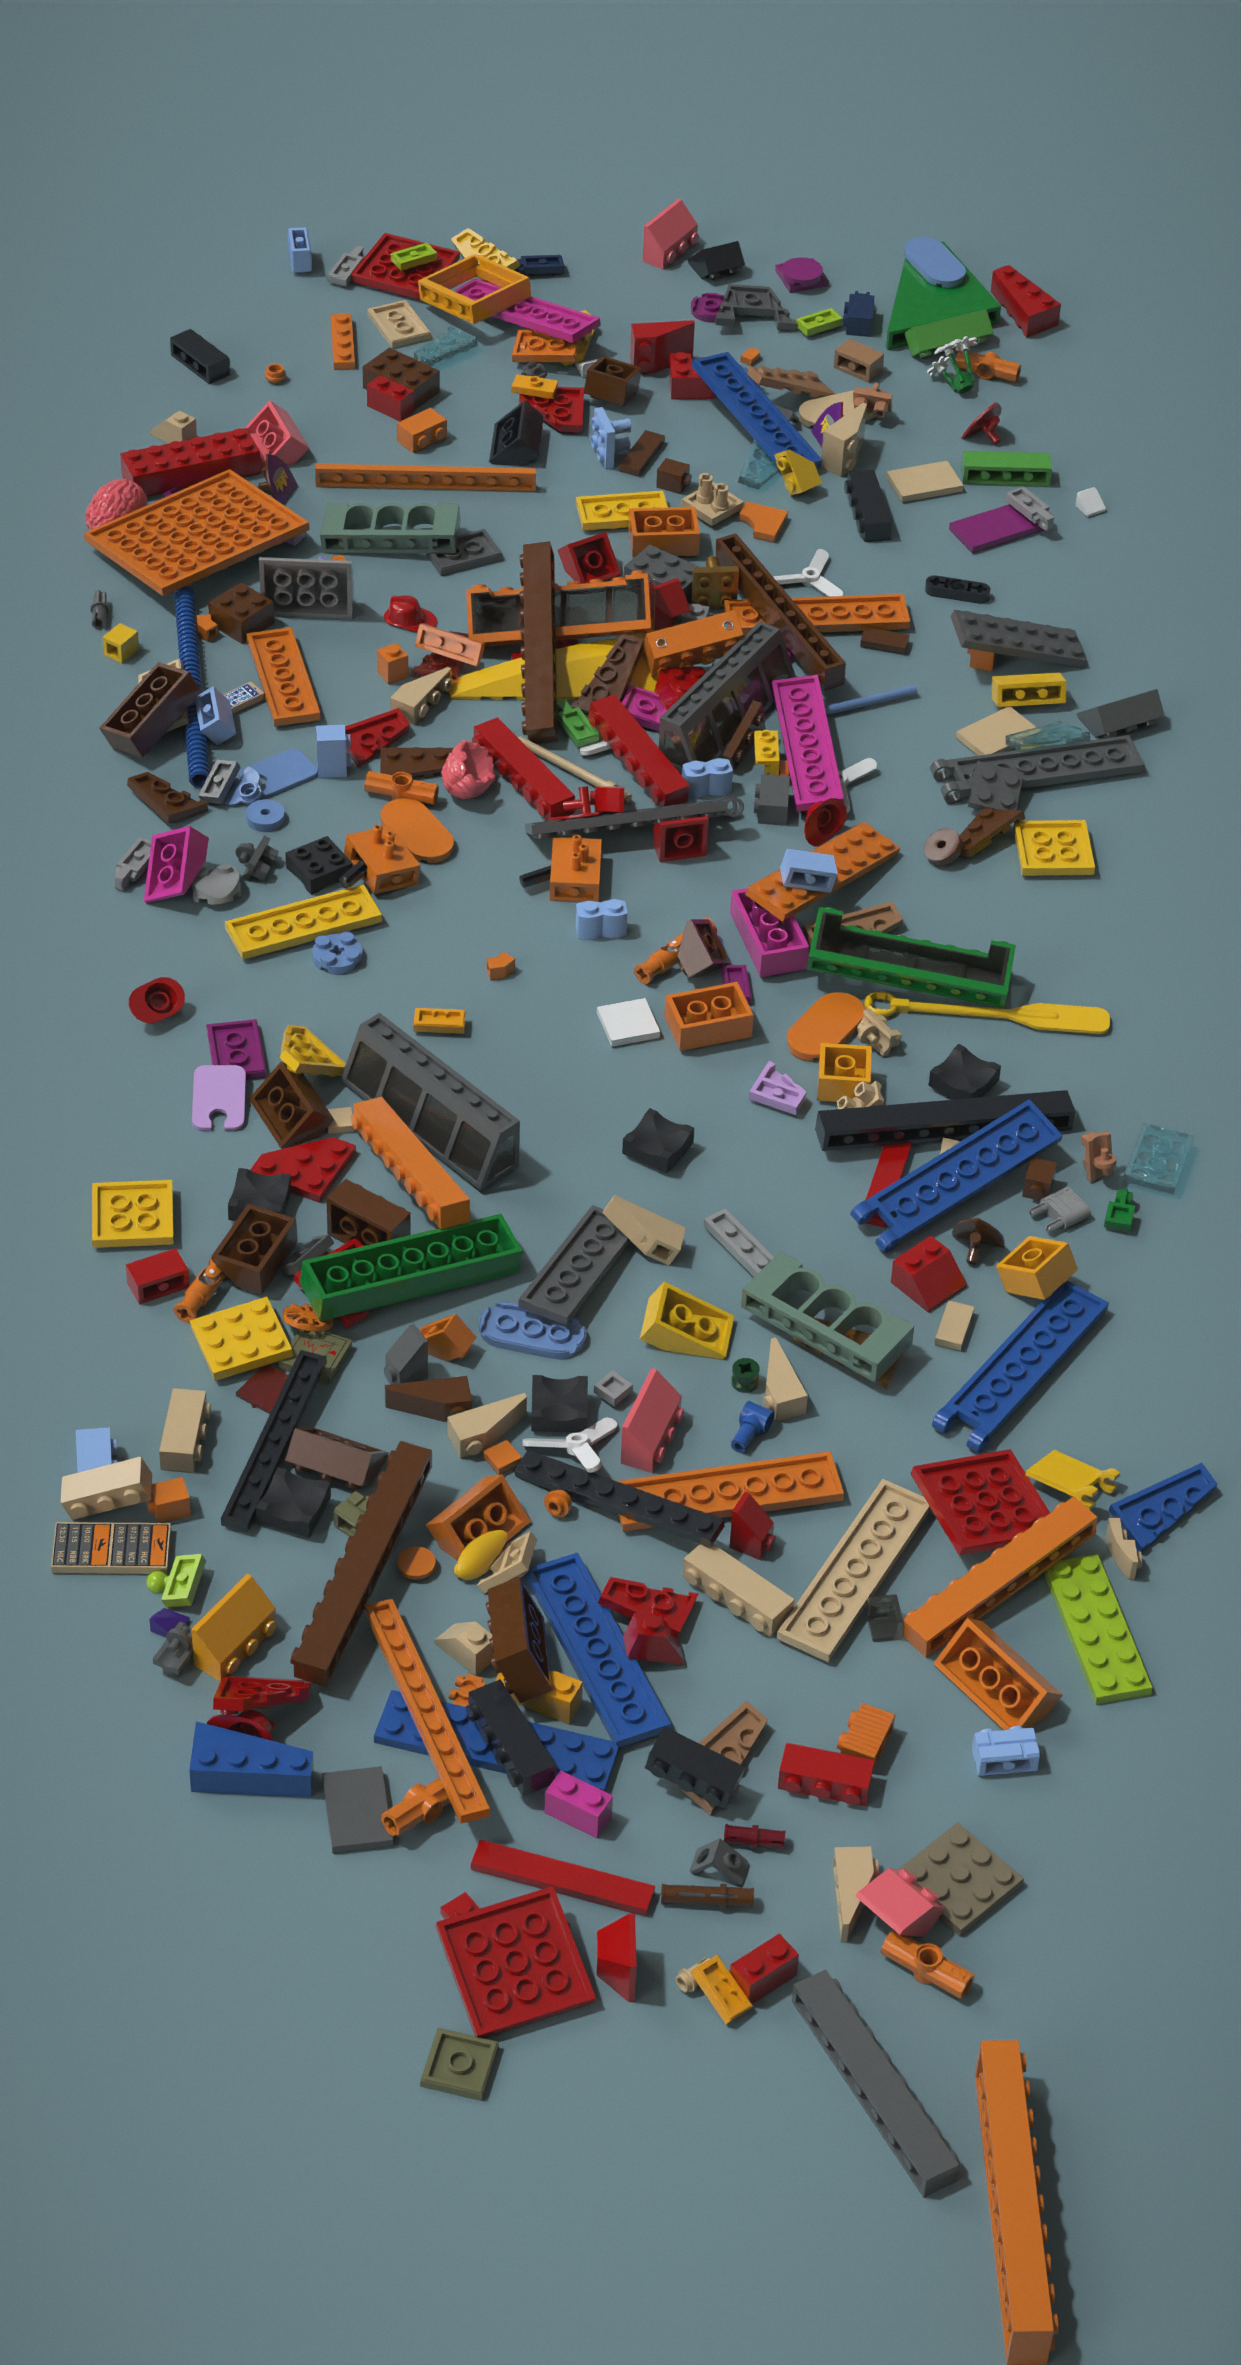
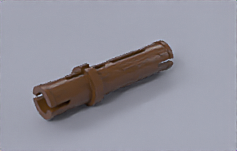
M662 1884L661 1903L719 1905V1909H726V1906L753 1907L754 1888L727 1887V1884H720V1887ZM678 1893L705 1894V1896H678ZM710 1895H736L737 1898L710 1897Z

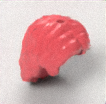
M129 479L110 481L107 485L100 487L97 493L94 494L93 500L88 505L85 514L86 525L92 530L147 506V496L137 483Z
M464 739L453 748L441 771L444 786L448 793L456 798L465 800L482 795L496 779V775L493 769V758L488 755V750L484 746L481 747L478 743L467 742Z

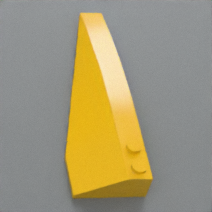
M636 634L633 636L644 638L645 641L646 634ZM619 638L556 649L557 701L566 699V701L578 700L582 689L586 684L589 685L594 678L595 671L598 667H602L607 660L606 656ZM662 641L658 642V646L665 644ZM642 651L629 685L654 692L658 675L651 677ZM522 658L514 659L453 679L452 687L448 691L450 700H481L482 697H489L494 700H503V697H517V700H525L521 690V684L525 683V679L522 678L521 665L525 664V660H522Z

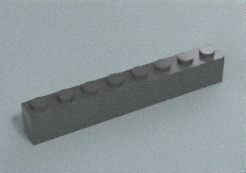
M825 1969L793 1984L792 2003L923 2198L955 2183L960 2167L957 2154L953 2149H948L938 2126L931 2124L928 2120L924 2106L920 2100L913 2098L905 2078L896 2073L888 2053L885 2050L881 2051L871 2028L865 2027L860 2020L856 2006L852 2002L849 2003L844 1997L838 1980L832 1979Z

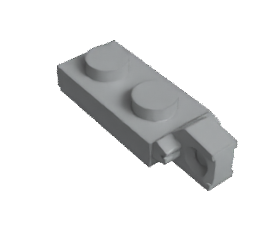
M356 245L350 254L344 252L328 273V282L347 286L351 281V273L364 258V247Z
M1024 486L1005 493L1004 500L1033 523L1038 522L1040 528L1047 531L1054 527V516L1049 511L1050 507Z
M139 837L117 862L114 888L123 891L129 886L130 880L135 882L148 868L152 841Z

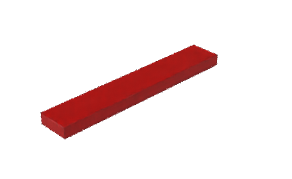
M912 1143L883 1146L865 1201L902 1178L913 1145ZM877 1213L866 1222L867 1224L884 1228L886 1226V1223Z
M481 1839L471 1861V1870L542 1889L554 1886L557 1893L647 1916L655 1894V1885Z

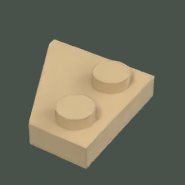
M531 1531L508 1543L501 1552V1555L490 1567L493 1575L479 1581L477 1586L484 1594L488 1592V1589L507 1582L514 1577L521 1578L528 1572L537 1538Z

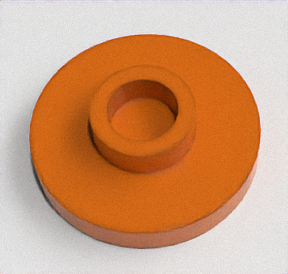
M419 1546L403 1550L397 1559L399 1572L404 1577L413 1580H420L430 1576L436 1566L434 1554L427 1548Z

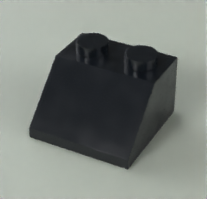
M739 241L702 249L688 259V264L701 279L709 277V280L717 279L723 273H727L728 276L739 273V269L745 265Z

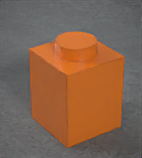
M398 643L377 649V672L387 684L408 678V654Z
M183 1477L152 1484L151 1500L146 1501L149 1514H155L157 1523L191 1516L190 1497Z

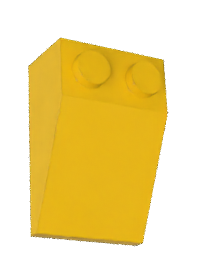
M663 1282L648 1299L640 1340L663 1351L724 1360L728 1350L734 1315L671 1284Z

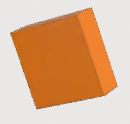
M508 1440L483 1451V1458L498 1475L515 1468L522 1459L521 1455Z

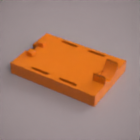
M518 330L512 352V361L575 362L578 353L577 347L580 345L581 338L577 342L570 343L535 330Z

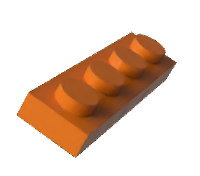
M330 314L334 370L355 369L352 314Z

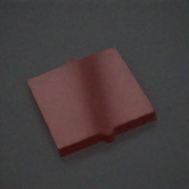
M270 1365L262 1366L236 1392V1396L251 1404L252 1408L257 1407L270 1414L288 1375L285 1371H279Z

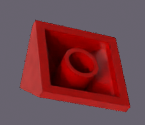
M678 578L655 586V631L674 626L677 617L691 611ZM644 590L638 592L637 620L646 619Z
M627 1914L597 1931L596 1975L626 2001L634 2002L637 1968L635 1914Z

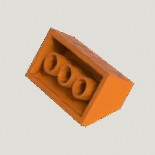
M967 1618L933 1663L1003 1730H1008L1014 1726L1032 1728L1048 1716L1063 1696L983 1621Z

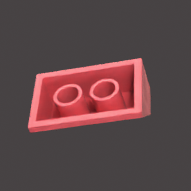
M677 199L644 225L643 262L664 269L697 243L699 237L697 233L698 224L682 200Z
M270 400L245 427L260 450L262 468L266 467V454L275 455L286 465L295 464L309 449L289 413Z
M651 1368L622 1426L621 1464L650 1473L653 1472L657 1463H662L666 1450L665 1445L666 1443L671 1444L675 1434L674 1427L682 1422L685 1411L684 1408H681L682 1396L656 1369Z

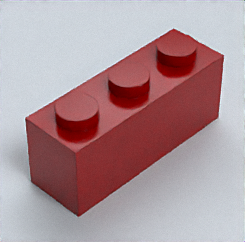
M786 1742L779 1770L778 1789L786 1790L790 1793L811 1795L820 1799L841 1801L849 1805L866 1806L873 1776L874 1760Z

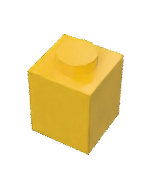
M121 623L102 637L104 656L119 663H124L139 650L138 631Z

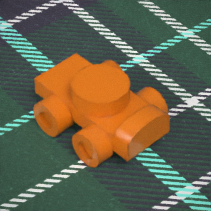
M468 1673L465 1677L458 1675L455 1686L460 1687V1689L452 1688L449 1699L453 1700L455 1705L466 1707L469 1702V1692L487 1685V1683L483 1682L482 1677Z

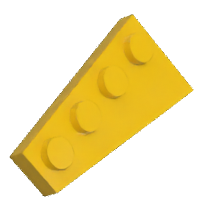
M469 228L451 239L464 259L476 253L512 270L520 266L516 258L509 257L505 251H500L494 244L486 242L483 237Z

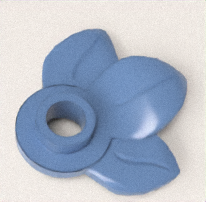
M248 766L244 770L242 778H235L223 803L233 806L240 803L251 804L258 801L262 795V790L259 786L261 779L259 773Z

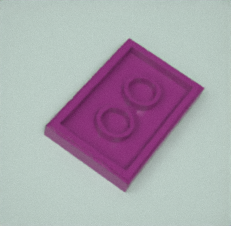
M257 1019L206 1024L212 1065L241 1066L245 1070L246 1080L267 1078Z

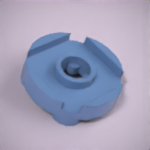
M351 932L318 936L312 948L313 963L320 970L321 967L328 969L330 974L340 975L352 972L356 969V964L362 961V946Z

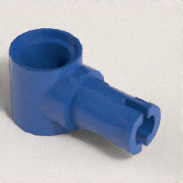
M747 1401L740 1413V1429L731 1441L732 1449L739 1453H744L754 1437H757L760 1432L766 1434L773 1423L775 1411Z

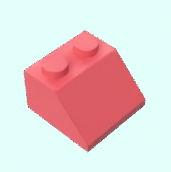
M888 1868L858 1891L855 1896L899 1935L926 1937L946 1908L938 1901L940 1898L938 1894L928 1887L922 1888L915 1882L917 1877L905 1868L901 1870Z

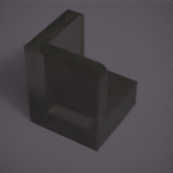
M897 1594L868 1597L866 1617L872 1641L901 1640L903 1617Z

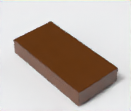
M865 627L860 647L905 655L910 635Z

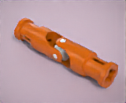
M709 919L710 922H711V924H712V926H713V928H714V930H715V932H716V934H717V927H716V925L712 922L711 919ZM684 932L651 954L646 962L643 964L639 963L634 967L635 976L641 983L649 984L653 977L665 973L680 961L678 952Z
M211 1258L209 1266L199 1273L186 1290L185 1297L181 1303H177L173 1308L174 1313L183 1322L189 1323V1320L196 1319L198 1310L205 1307L221 1285L222 1280L226 1277L225 1273Z

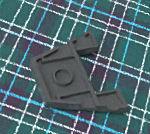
M729 284L719 313L716 316L715 325L734 326V314L738 316L754 315L760 318L774 317L777 330L795 331L797 322L795 319H790V313L787 309H783L780 306L781 301L770 287Z

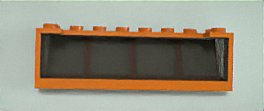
M637 570L632 571L631 575H625V577L612 578V581L603 582L602 579L590 580V583L581 584L580 581L567 582V585L558 586L555 583L556 641L654 632V580L645 571ZM483 584L473 585V589H466L468 636L470 639L485 643L484 647L524 644L520 631L524 627L520 616V609H524V605L521 604L520 591H524V586L518 590H513L512 587H502L499 589L500 591L495 592Z

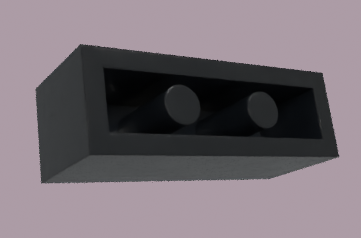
M192 329L170 337L171 356L208 384L230 375L229 357Z
M664 1727L648 1755L645 1769L658 1778H664L676 1784L686 1792H692L704 1798L711 1805H718L726 1809L741 1781L745 1766Z

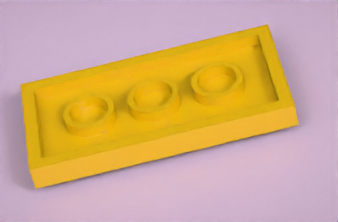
M663 491L576 497V507L582 530L590 531L628 527L629 509L668 508Z

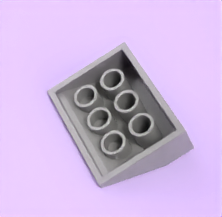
M259 557L260 594L274 601V616L352 619L354 608L352 561Z

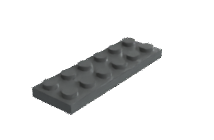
M955 609L950 616L962 648L1081 668L1086 663V658L1075 630Z
M592 1205L521 1295L518 1307L567 1326L631 1240L603 1214L604 1209Z

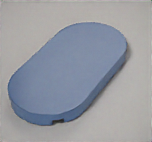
M917 237L905 244V258L930 284L936 286L938 283L942 284L944 288H951L963 282L966 273L964 265L940 241L929 237Z
M501 1302L497 1303L496 1307L485 1309L479 1318V1333L482 1339L497 1348L551 1359H567L581 1352L586 1343V1329L575 1316L566 1326L518 1307L517 1303Z

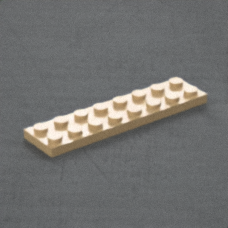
M882 1479L777 1631V1639L829 1662L930 1512L931 1508L926 1499L919 1494Z

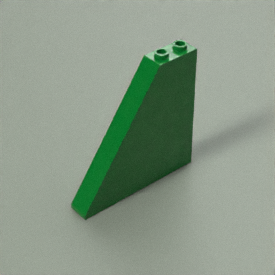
M944 241L941 242L961 262ZM905 258L888 326L886 349L891 350L907 346L908 343L904 333L912 327L985 309L987 310L991 326L999 324L1001 305L965 265L966 273L963 282L955 287L944 288L942 284L937 283L935 286L927 282Z

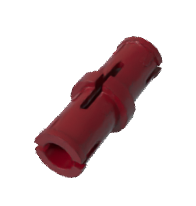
M725 1824L724 1842L727 1844L751 1846L750 1849L754 1850L757 1847L784 1850L786 1830L760 1829L759 1825H753L751 1828Z

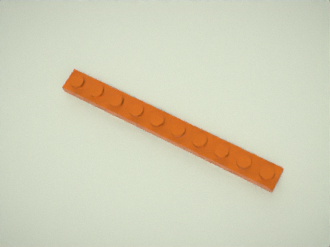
M316 464L315 466L316 487L536 492V468Z
M393 1599L366 1604L364 1613L460 1824L489 1817V1805Z

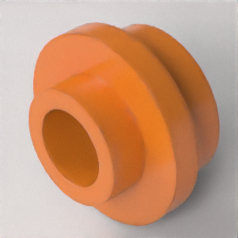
M270 364L265 371V378L272 383H279L286 378V371L280 364Z
M554 1490L545 1496L544 1505L551 1515L561 1518L570 1512L572 1500L565 1491Z

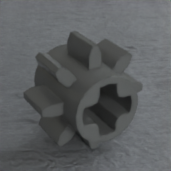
M535 361L522 367L524 372L521 375L538 376L544 379L547 377L545 367L542 364H536Z

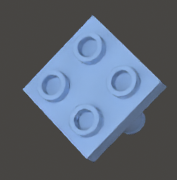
M603 407L594 408V417L591 418L593 436L590 438L591 446L593 449H596L597 458L599 461H602L605 469L614 468V453L630 450L631 443L629 437L615 439V434L630 433L631 422L629 418L611 421L608 419Z

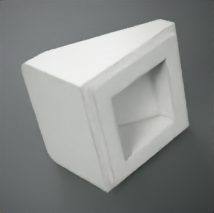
M598 359L575 363L582 377H586L587 370Z
M1095 487L1077 493L1075 506L1087 517L1106 511V507Z

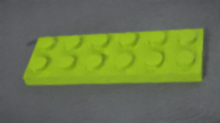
M1094 1554L1060 1560L1043 1572L1095 1705L1151 1695L1153 1687L1099 1555Z

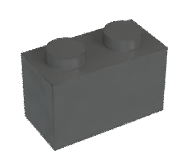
M761 774V784L756 783L755 798L760 799H755L754 813L758 814V823L787 824L790 776Z

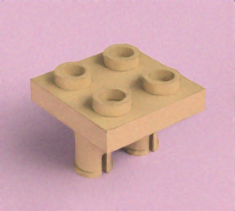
M702 473L699 475L698 490L681 499L682 507H696L697 517L711 526L742 510L744 501L728 492L729 487L727 485L725 486L724 483L716 484L712 482V475Z

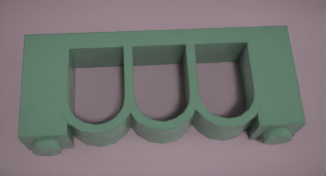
M326 503L320 532L322 553H456L461 523L459 503H437V506L429 503H418L409 508L398 503H387L378 508L367 503H356L350 506L349 503ZM357 524L371 525L370 530H350V528ZM388 524L402 525L401 530H381L382 527ZM420 524L433 525V530H412V528Z
M781 1251L742 1289V1308L873 1382H876L913 1343L914 1325L910 1324L907 1320L901 1319L892 1313L887 1318L885 1311L872 1303L861 1302L856 1304V1298L850 1290L840 1285L825 1286L823 1277L817 1271L802 1268L801 1262ZM796 1290L811 1292L813 1295L798 1310L782 1301L788 1294ZM835 1307L843 1310L844 1313L830 1327L813 1319L825 1308ZM858 1325L874 1327L876 1330L861 1345L844 1336L850 1329Z

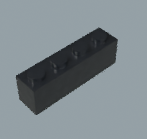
M875 470L848 471V480L844 482L845 494H849V506L853 507V518L857 520L858 533L862 534L864 542L890 540L892 521Z
M501 1679L470 1691L469 1702L466 1706L467 1715L472 1722L476 1721L483 1741L486 1744L489 1743L493 1748L494 1758L498 1765H503L506 1769L511 1786L513 1788L517 1787L523 1797L550 1786L555 1779L556 1765Z

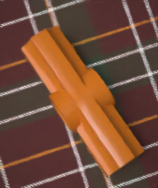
M960 350L956 362L959 369L967 370L964 352ZM968 351L972 372L977 373L980 378L988 380L995 377L1017 383L1022 367L1019 363L1000 359L993 352L983 355Z
M368 771L364 791L391 796L392 801L407 798L435 805L438 799L439 785L412 780V776L406 772L387 775Z
M440 1778L426 1786L422 1784L414 1785L407 1792L403 1801L382 1813L381 1822L384 1824L387 1833L392 1837L395 1835L399 1836L421 1821L431 1823L437 1819L443 1807L451 1803Z
M891 1930L881 1947V1954L911 1970L918 1982L922 1984L933 1983L960 1999L966 1996L974 1982L975 1974L943 1957L941 1949L934 1944H921L906 1935H899L895 1930Z

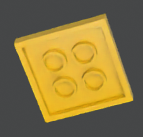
M1086 820L1014 822L1013 829L1022 876L1094 875L1095 864Z
M172 1180L92 1183L93 1248L173 1245Z
M268 1297L189 1320L191 1330L214 1381L293 1357L291 1345Z

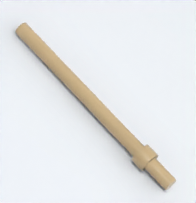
M522 736L518 737L534 754L594 786H619L610 780L605 781ZM624 791V802L629 803L632 799V794Z

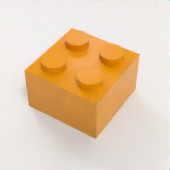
M820 1043L817 1101L837 1102L842 1096H848L853 1099L855 1097L854 1089L860 1082L863 1081L870 1085L872 1046Z
M1032 1236L1027 1237L996 1265L1007 1293L1043 1300L1049 1298L1058 1287L1067 1282L1069 1277L1078 1270L1069 1243Z

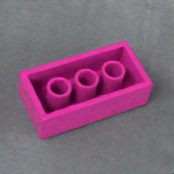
M747 888L731 891L730 914L760 978L807 969L809 945L795 916L782 922L745 895Z

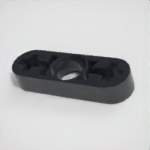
M937 575L929 576L926 579L925 592L933 597L977 604L986 603L990 598V586L982 582Z

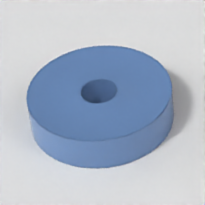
M258 800L251 803L246 809V822L249 827L256 831H274L284 824V808L274 800Z

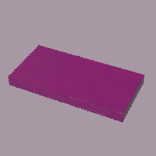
M1010 504L949 523V530L971 553L1044 531V529L1039 527L1038 522L1033 523Z

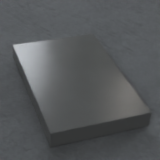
M485 529L459 535L456 553H425L440 576L503 560L502 552Z
M382 1766L322 1773L332 1853L393 1846V1837L386 1832L384 1824L381 1822L382 1813L388 1810Z

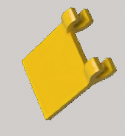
M1053 1450L1027 1469L1025 1475L1070 1496H1074L1091 1510L1095 1507L1096 1502L1089 1500L1087 1495L1092 1498L1098 1494V1489L1093 1485L1098 1482L1103 1491L1113 1493L1117 1490L1118 1485L1111 1483L1109 1478L1115 1481L1120 1477V1472L1113 1468L1101 1471L1057 1450Z

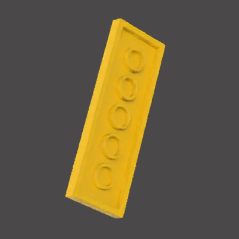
M362 884L225 921V929L242 960L314 941L316 937L321 935L340 934L382 922V914L365 885Z

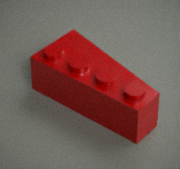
M1010 265L993 270L991 293L1001 306L1006 307V313L1010 317L1013 316L1016 320L1015 324L1018 328L1023 329V334L1026 338L1059 325L1061 303Z

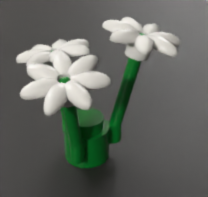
M965 336L963 340L955 339V341L939 347L934 353L937 354L944 351L946 356L948 355L949 357L945 358L942 356L938 362L932 363L933 367L927 370V373H930V377H933L936 373L943 374L953 390L958 391L960 394L971 390L974 387L975 379L972 374L968 351L970 346L978 345L975 342L977 338L969 339L968 336ZM952 348H956V351L961 350L964 352L967 374L965 371H960ZM949 360L956 372L953 376L954 380L946 372V367L950 365L947 363Z

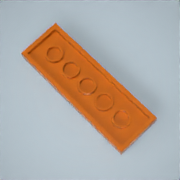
M292 627L246 633L247 643L274 727L321 720L320 710Z

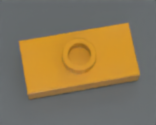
M516 374L511 386V392L553 399L558 388V381L538 376Z
M415 1008L413 1032L464 1034L466 1010Z
M718 1954L690 1972L726 2025L753 2007Z

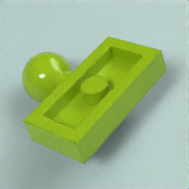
M202 1554L176 1556L170 1575L167 1576L162 1571L150 1573L146 1580L147 1588L153 1593L164 1592L161 1601L165 1607L192 1606L206 1560Z

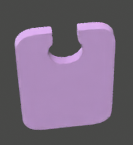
M203 1065L196 1068L194 1071L192 1124L194 1128L201 1131H211L212 1122L209 1118L215 1112L226 1114L227 1119L224 1122L225 1131L239 1130L243 1127L246 1073L241 1066Z

